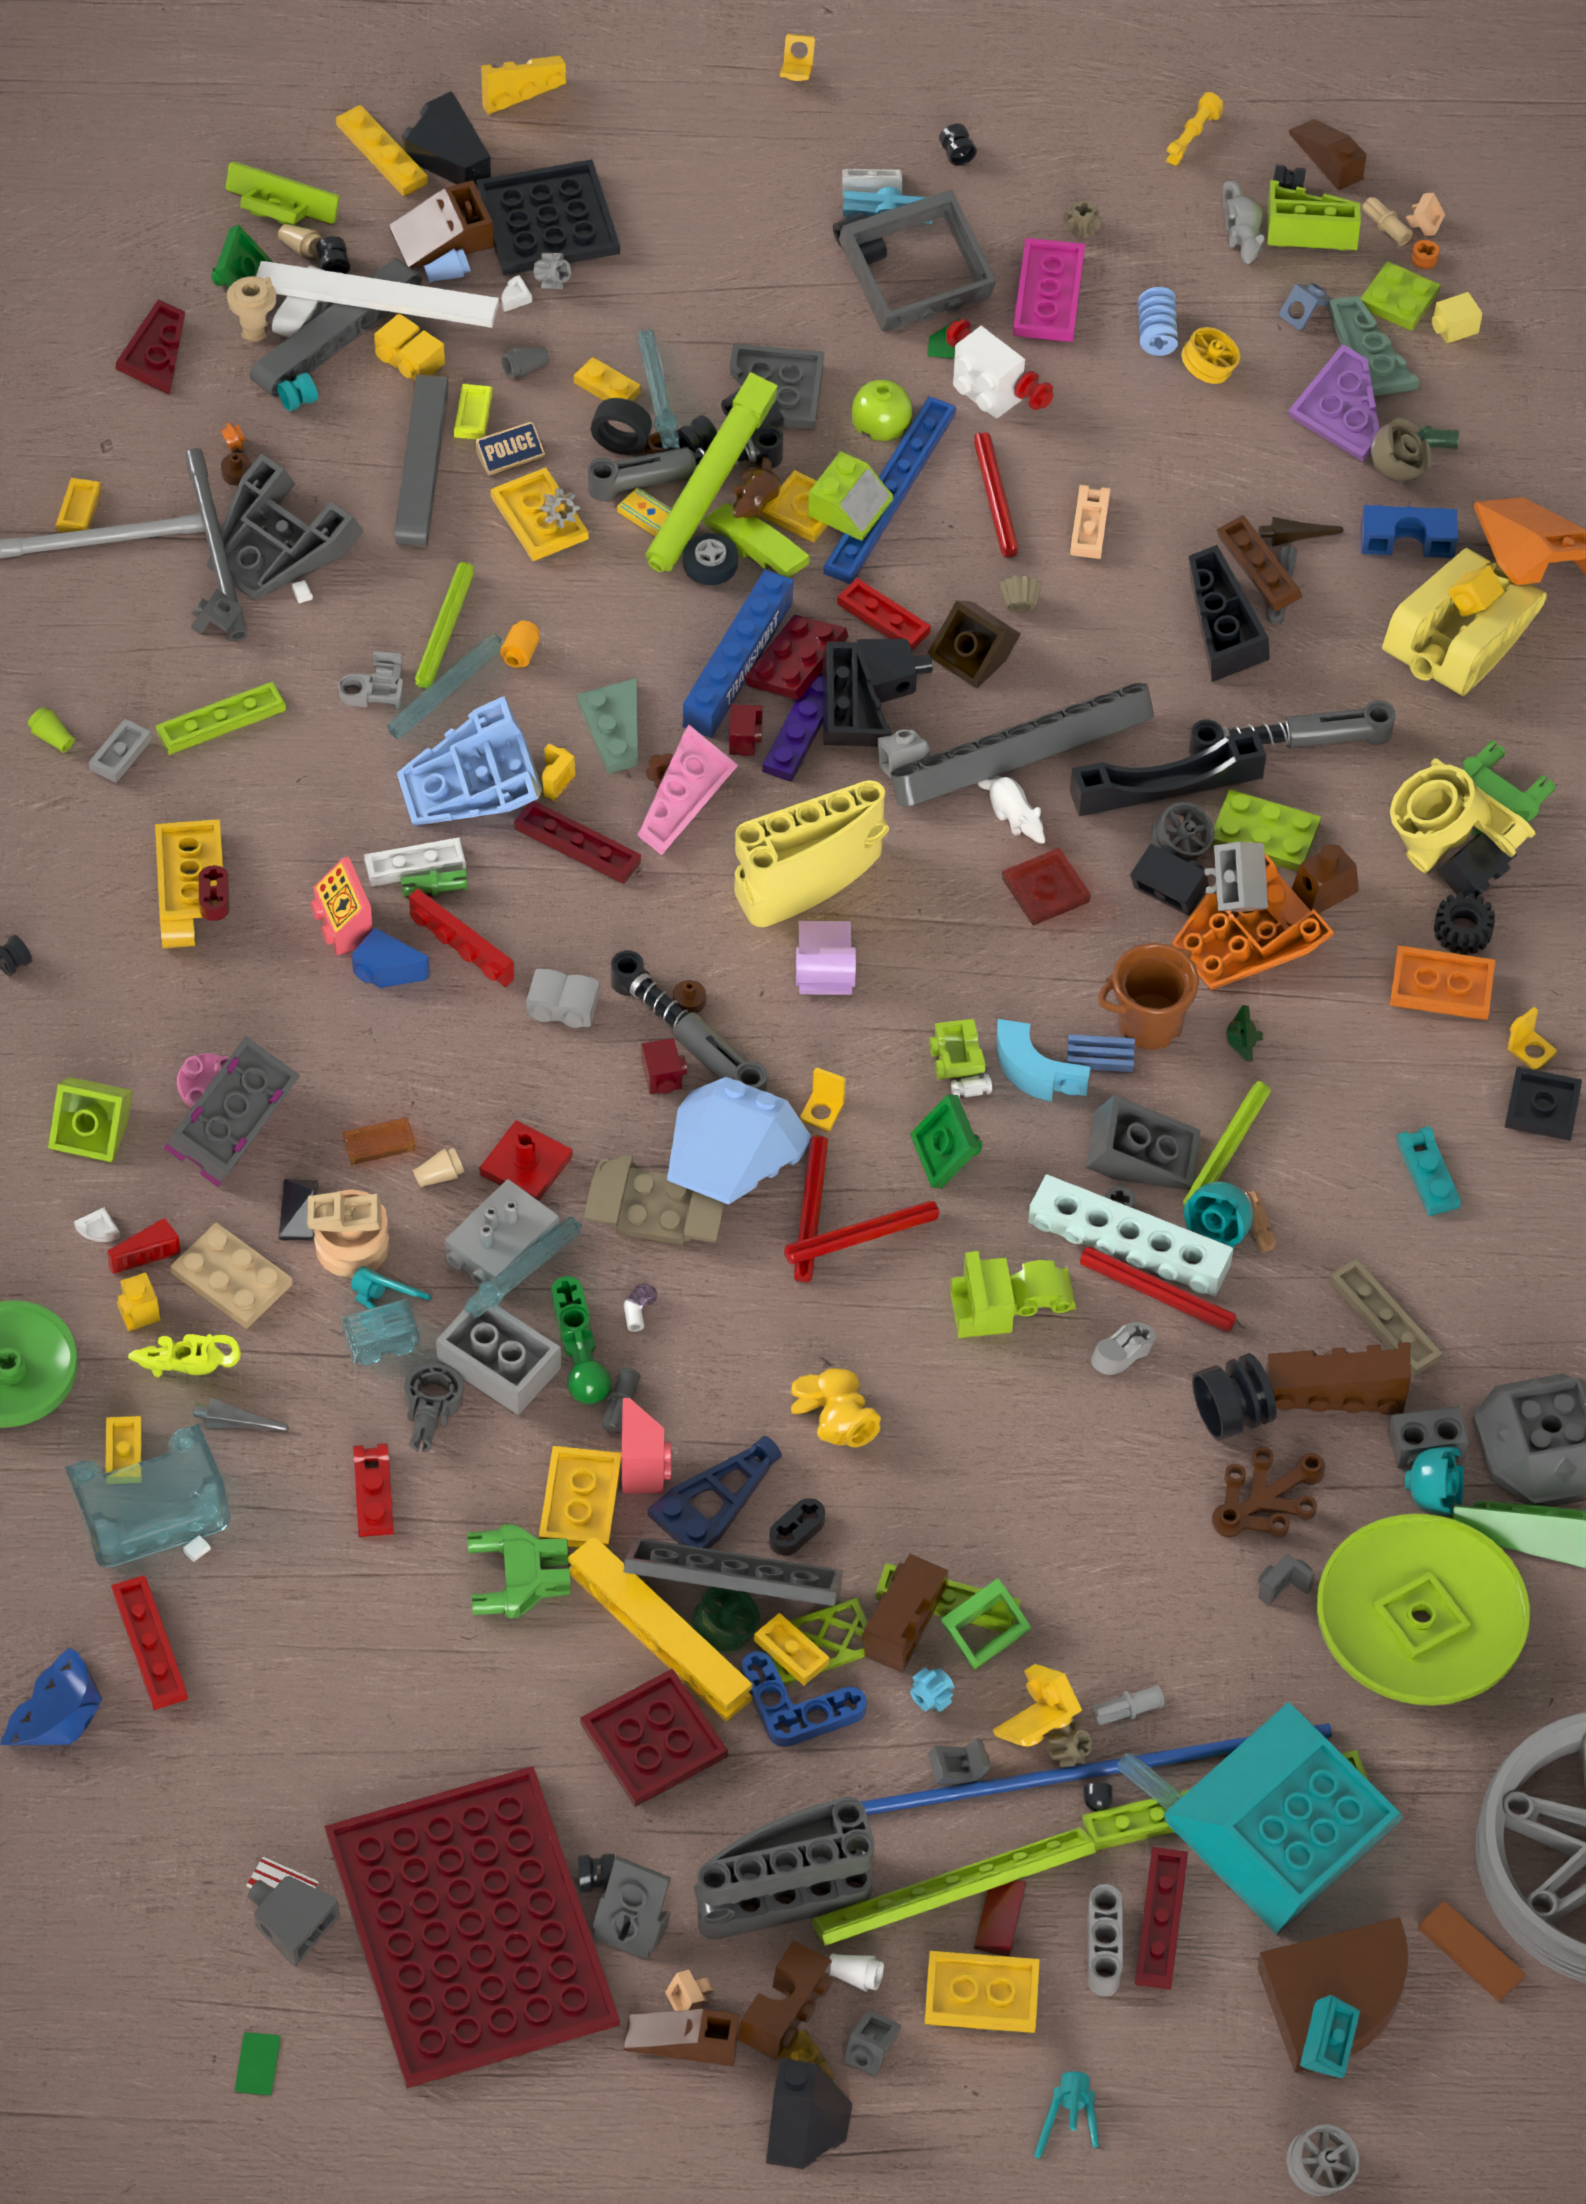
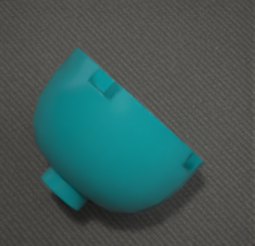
M1210 1182L1196 1190L1186 1202L1184 1219L1189 1231H1195L1197 1234L1234 1247L1245 1238L1252 1227L1253 1207L1251 1200L1238 1186L1229 1182Z
M1457 1447L1428 1449L1420 1453L1413 1462L1412 1469L1406 1471V1490L1411 1491L1413 1501L1417 1506L1430 1515L1453 1517L1454 1503L1462 1505L1464 1466L1456 1464L1455 1456H1461Z

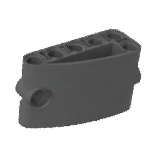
M844 1797L793 1812L744 1835L706 1862L700 1868L698 1882L694 1886L698 1902V1929L700 1933L709 1939H720L822 1916L869 1900L872 1893V1873L870 1868L874 1862L875 1845L866 1810L862 1802L853 1797ZM852 1881H857L862 1883L863 1886L860 1888L850 1887L848 1883ZM817 1889L826 1890L828 1894L824 1896H817L812 1892ZM781 1897H788L793 1901L789 1904H782L777 1900ZM746 1905H752L758 1909L753 1912H746L741 1908Z

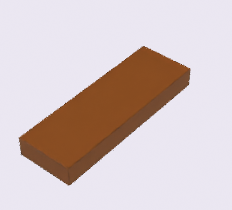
M1443 1901L1420 1922L1418 1929L1498 2002L1524 1979L1525 1973L1446 1901Z

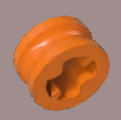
M1431 240L1416 242L1413 245L1411 258L1413 264L1422 269H1430L1436 266L1440 251L1439 246Z

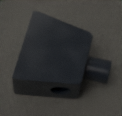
M857 639L872 678L871 683L877 698L879 697L880 703L913 694L916 691L917 675L932 673L933 671L930 654L912 656L909 641L906 639Z

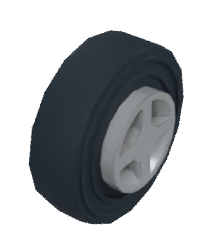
M705 533L695 536L687 543L683 551L684 570L692 580L703 585L724 583L734 576L738 568V550L730 539L717 533Z

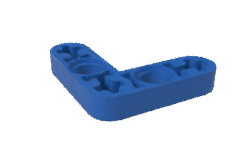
M761 1651L750 1652L742 1661L741 1674L752 1683V1689L749 1691L752 1695V1701L768 1737L777 1746L787 1747L854 1724L865 1716L866 1696L856 1687H845L793 1706L776 1666L768 1654ZM757 1664L759 1668H763L765 1682L761 1684L758 1673L752 1670V1665ZM766 1692H775L780 1696L781 1700L778 1704L769 1706L761 1701V1697ZM850 1700L852 1704H856V1709L851 1710L849 1706H844L845 1701ZM831 1705H834V1711L838 1710L837 1717H834ZM813 1710H821L825 1712L827 1719L823 1723L816 1724L809 1721L807 1715ZM798 1716L801 1717V1723L804 1729L800 1728V1722L797 1723ZM784 1723L786 1727H790V1733L785 1734L783 1730H778V1725Z

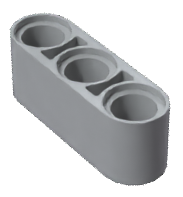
M1110 1884L1098 1885L1091 1891L1087 1913V1982L1093 1993L1105 1997L1111 1996L1119 1989L1123 1968L1122 1895L1118 1888ZM1101 1903H1106L1112 1906L1113 1908L1110 1910H1102L1097 1905ZM1105 1936L1112 1939L1113 1942L1104 1944L1099 1942L1097 1938ZM1100 1970H1107L1111 1972L1113 1976L1107 1978L1101 1977L1100 1975H1098L1097 1972Z

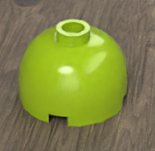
M887 379L870 381L857 391L853 399L852 424L856 431L862 434V431L869 434L872 440L889 441L898 438L904 434V429L908 425L910 427L912 423L911 398L906 390L894 381Z

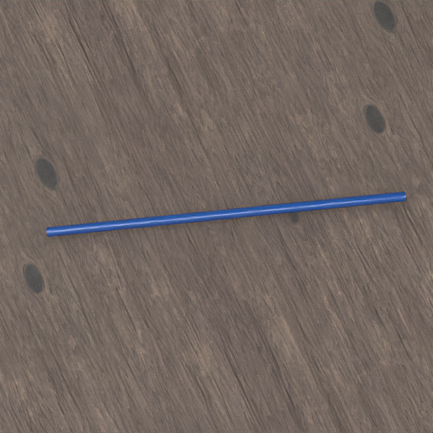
M1330 1723L1314 1726L1325 1738L1332 1737ZM1248 1737L861 1802L866 1810V1814L871 1815L1229 1755Z

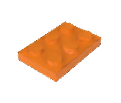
M1398 945L1389 1006L1488 1020L1496 960Z

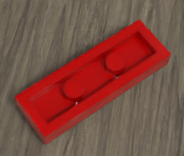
M858 578L837 596V605L889 639L908 640L911 651L930 634L931 625Z

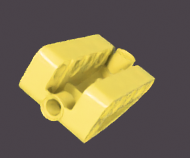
M1465 548L1397 607L1391 618L1382 650L1409 665L1411 672L1416 678L1422 681L1433 679L1459 695L1465 696L1493 669L1527 629L1544 605L1547 593L1532 584L1515 585L1498 566L1497 562L1491 563L1490 560ZM1490 565L1504 593L1487 609L1462 617L1447 590L1467 572Z
M872 780L863 781L749 820L737 827L735 832V853L741 865L735 870L734 892L751 924L756 927H768L818 905L851 884L880 857L883 837H885L889 830L884 819L885 790L880 783Z

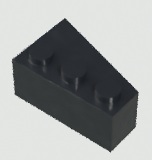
M826 642L822 654L823 745L878 747V738L892 735L883 716L882 706L871 683L872 678L858 642Z

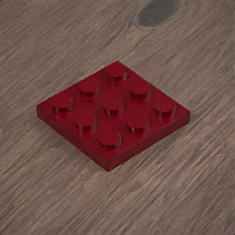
M673 1668L580 1717L581 1726L635 1807L728 1757L727 1748Z

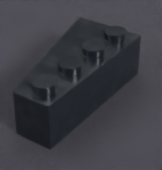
M1218 545L1189 555L1190 580L1212 682L1270 660L1269 637Z

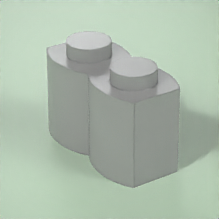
M536 969L526 999L527 1015L540 1022L559 1020L571 1028L591 1027L601 995L600 981L582 975H566L555 970Z

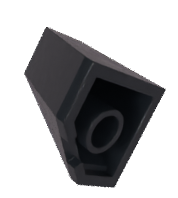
M450 91L427 102L419 113L422 117L414 128L408 126L403 133L402 149L419 167L455 184L472 180L476 184L478 179L490 178V155L453 92Z
M780 2058L773 2097L766 2163L804 2169L814 2163L816 2158L832 2147L835 2149L846 2142L853 2104L818 2064Z

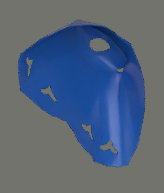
M68 1648L56 1659L51 1667L43 1671L34 1684L32 1698L18 1706L9 1718L7 1729L2 1736L0 1745H71L73 1741H77L92 1721L102 1700L95 1682L78 1652ZM70 1659L71 1669L61 1671V1668L63 1666H66L68 1660ZM50 1679H53L56 1687L45 1690L50 1685ZM31 1712V1722L21 1723L20 1721L26 1718L27 1713ZM17 1734L20 1741L10 1743L14 1740V1735Z

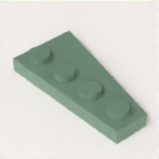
M1359 296L1329 300L1328 311L1340 344H1344L1368 359L1374 396L1418 390L1419 379L1415 374L1411 375L1406 368V361L1401 355L1395 353L1391 347L1392 342L1386 334L1383 335L1377 328V321Z

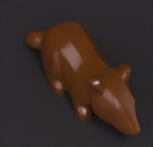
M762 457L758 468L750 467L743 473L742 481H745V485H736L734 487L733 494L737 495L736 502L733 505V516L735 518H751L754 516L763 518L764 515L761 513V508L779 495L780 481L772 472V463L768 457Z

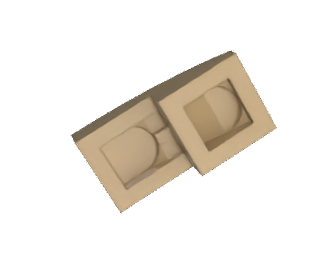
M341 1191L308 1196L307 1226L309 1229L331 1232L381 1230V1199L378 1194L344 1198Z

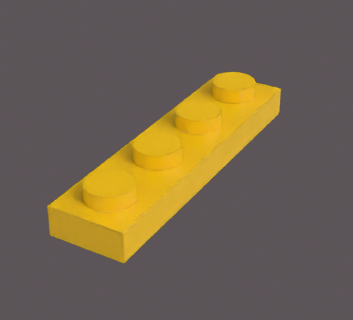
M361 104L336 117V125L403 197L428 184L427 174Z

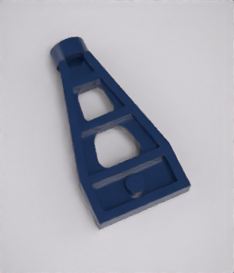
M762 1436L747 1450L671 1488L647 1509L648 1517L678 1544L706 1549L711 1548L723 1537L765 1477L771 1465L782 1457L780 1449L769 1437ZM755 1457H758L762 1462L757 1461ZM738 1469L748 1480L738 1492L732 1493L719 1480L731 1471ZM706 1490H713L724 1500V1504L719 1512L711 1519H707L690 1504V1500L694 1496Z

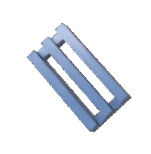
M1069 1034L1067 1063L1089 1066L1090 1070L1133 1072L1135 1038ZM1074 1055L1094 1056V1058L1074 1057ZM1107 1057L1127 1058V1060L1107 1059Z

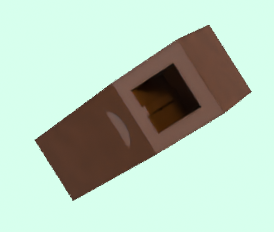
M708 2009L630 2014L624 2051L734 2067L740 2014Z

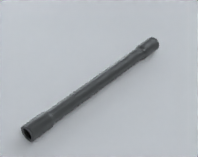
M193 448L186 451L184 456L189 477L193 482L219 591L238 603L207 478L208 471L203 451L199 448ZM242 610L227 630L229 638L233 641L242 640L248 635Z

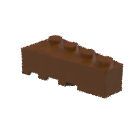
M1410 1342L1398 1343V1349L1381 1350V1344L1366 1346L1367 1352L1349 1353L1344 1347L1332 1348L1331 1351L1319 1356L1313 1350L1268 1354L1265 1372L1274 1393L1276 1408L1279 1410H1290L1292 1408L1311 1409L1316 1412L1326 1410H1345L1348 1413L1369 1411L1380 1412L1385 1415L1404 1413L1411 1380Z

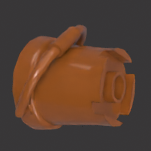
M1155 942L1137 945L1123 953L1114 966L1113 974L1106 979L1107 983L1101 988L1098 995L1100 1007L1107 1011L1118 1013L1120 1033L1124 1038L1125 1033L1128 1037L1135 1038L1134 1045L1138 1048L1149 1050L1165 1048L1170 1045L1171 1039L1176 1036L1179 1037L1182 1033L1187 1009L1194 1002L1199 985L1196 965L1190 959L1192 956L1191 951ZM1111 989H1114L1118 1005L1106 1000L1107 994Z

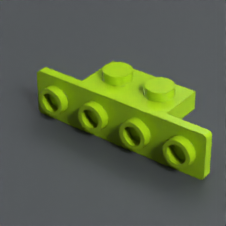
M235 161L229 163L225 188L227 191L243 195L241 196L240 208L249 210L255 216H268L277 219V222L283 225H295L306 216L330 224L336 222L340 200L338 194Z

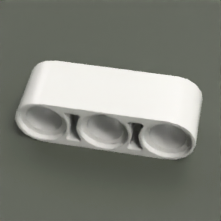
M308 266L311 269L322 270L314 266ZM287 296L274 316L272 331L289 338L323 313L331 302Z

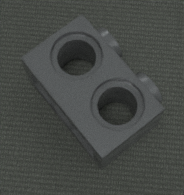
M1460 1406L1392 1415L1388 1434L1397 1468L1409 1467L1412 1469L1413 1462L1420 1453L1438 1447H1457L1461 1456H1455L1456 1462L1465 1459L1469 1439ZM1440 1436H1448L1451 1440L1443 1439ZM1407 1441H1415L1418 1444L1413 1445L1408 1443Z

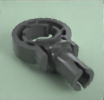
M438 1363L421 1365L412 1370L405 1380L404 1399L408 1407L407 1419L414 1421L416 1413V1422L409 1443L412 1449L419 1452L421 1441H423L422 1452L431 1450L440 1414L441 1426H446L449 1416L457 1412L462 1405V1378L453 1368ZM420 1381L422 1386L429 1383L443 1385L449 1390V1393L438 1397L424 1395L420 1391Z

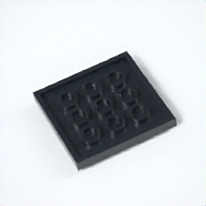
M592 159L476 180V188L493 222L494 248L503 275L534 270L535 262L542 260V253H562L563 260H566L568 263L620 254L618 237Z

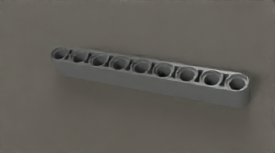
M1146 683L1130 684L898 767L890 773L897 804L899 806H912L1146 722L1154 717L1149 687Z

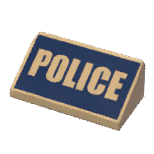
M528 422L476 440V455L488 476L545 457L533 422Z

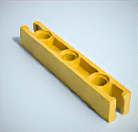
M595 1536L568 1557V1562L571 1564L569 1567L570 1576L669 1669L673 1668L677 1676L725 1722L729 1721L752 1701V1695L749 1693L752 1689V1683L636 1574L624 1573V1563Z

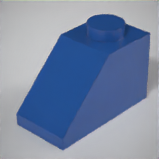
M375 927L352 953L353 973L365 983L370 982L380 988L424 981L430 976L429 957Z

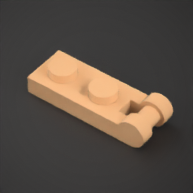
M1088 485L1079 486L1070 555L1101 559L1111 488L1101 487V490L1089 489Z

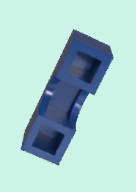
M1364 505L1361 519V554L1392 555L1394 542L1397 539L1412 537L1422 544L1423 557L1454 558L1458 541L1457 509Z

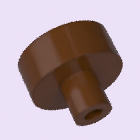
M237 452L226 456L221 462V473L224 481L231 485H239L243 475L252 465L251 460L246 455Z
M682 981L673 990V1001L677 1000V1005L683 1011L688 1010V1014L692 1012L698 1013L706 1004L705 988L697 981Z

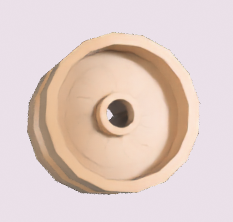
M353 1189L341 1191L344 1198L371 1195L365 1191ZM382 1204L381 1230L361 1232L314 1230L317 1258L326 1270L337 1276L353 1278L356 1271L362 1266L375 1271L387 1259L390 1248L386 1209Z

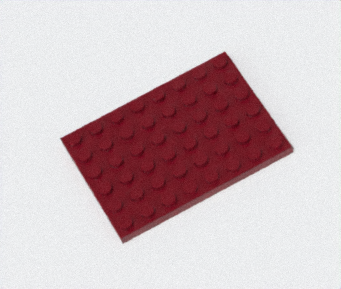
M534 1766L325 1826L327 1840L406 2089L620 2026V2019Z

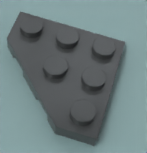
M733 344L730 375L741 386L750 372L778 385L774 405L783 416L782 425L784 427L815 429L824 365V352Z

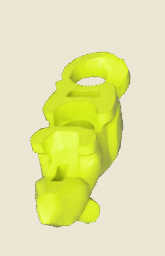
M187 1334L184 1336L183 1341L177 1343L168 1336H161L158 1340L161 1347L149 1346L134 1350L128 1355L130 1360L138 1363L144 1369L151 1370L153 1375L159 1378L162 1376L163 1370L178 1371L190 1375H206L213 1372L218 1365L233 1367L240 1360L241 1351L238 1342L233 1337L227 1335L212 1336L209 1334L205 1337ZM215 1343L229 1345L232 1352L226 1356L217 1348Z

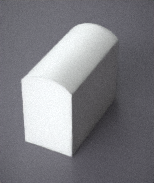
M305 580L292 584V590L298 603L309 601L313 598Z
M199 1535L184 1546L183 1550L195 1562L211 1550V1548Z

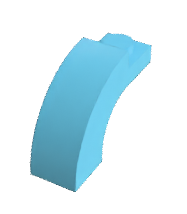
M998 1019L996 1035L997 1059L1003 1072L1015 1086L1033 1097L1052 1102L1054 1091L1063 1092L1066 1095L1087 1096L1090 1077L1089 1066L1058 1062L1045 1058L1036 1051L1031 1043V1024Z

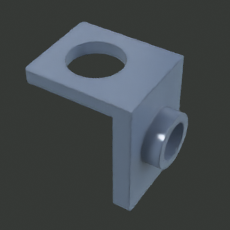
M1295 284L1278 316L1299 331H1303L1317 305L1328 306L1329 300H1333V298L1327 295V291L1318 284ZM1296 301L1301 302L1304 306V314L1300 319L1293 318L1290 312L1292 304Z

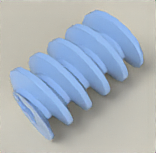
M1166 287L1147 289L1138 299L1139 343L1146 353L1155 356L1170 354L1178 346V341L1176 340L1178 336L1176 295L1174 291Z

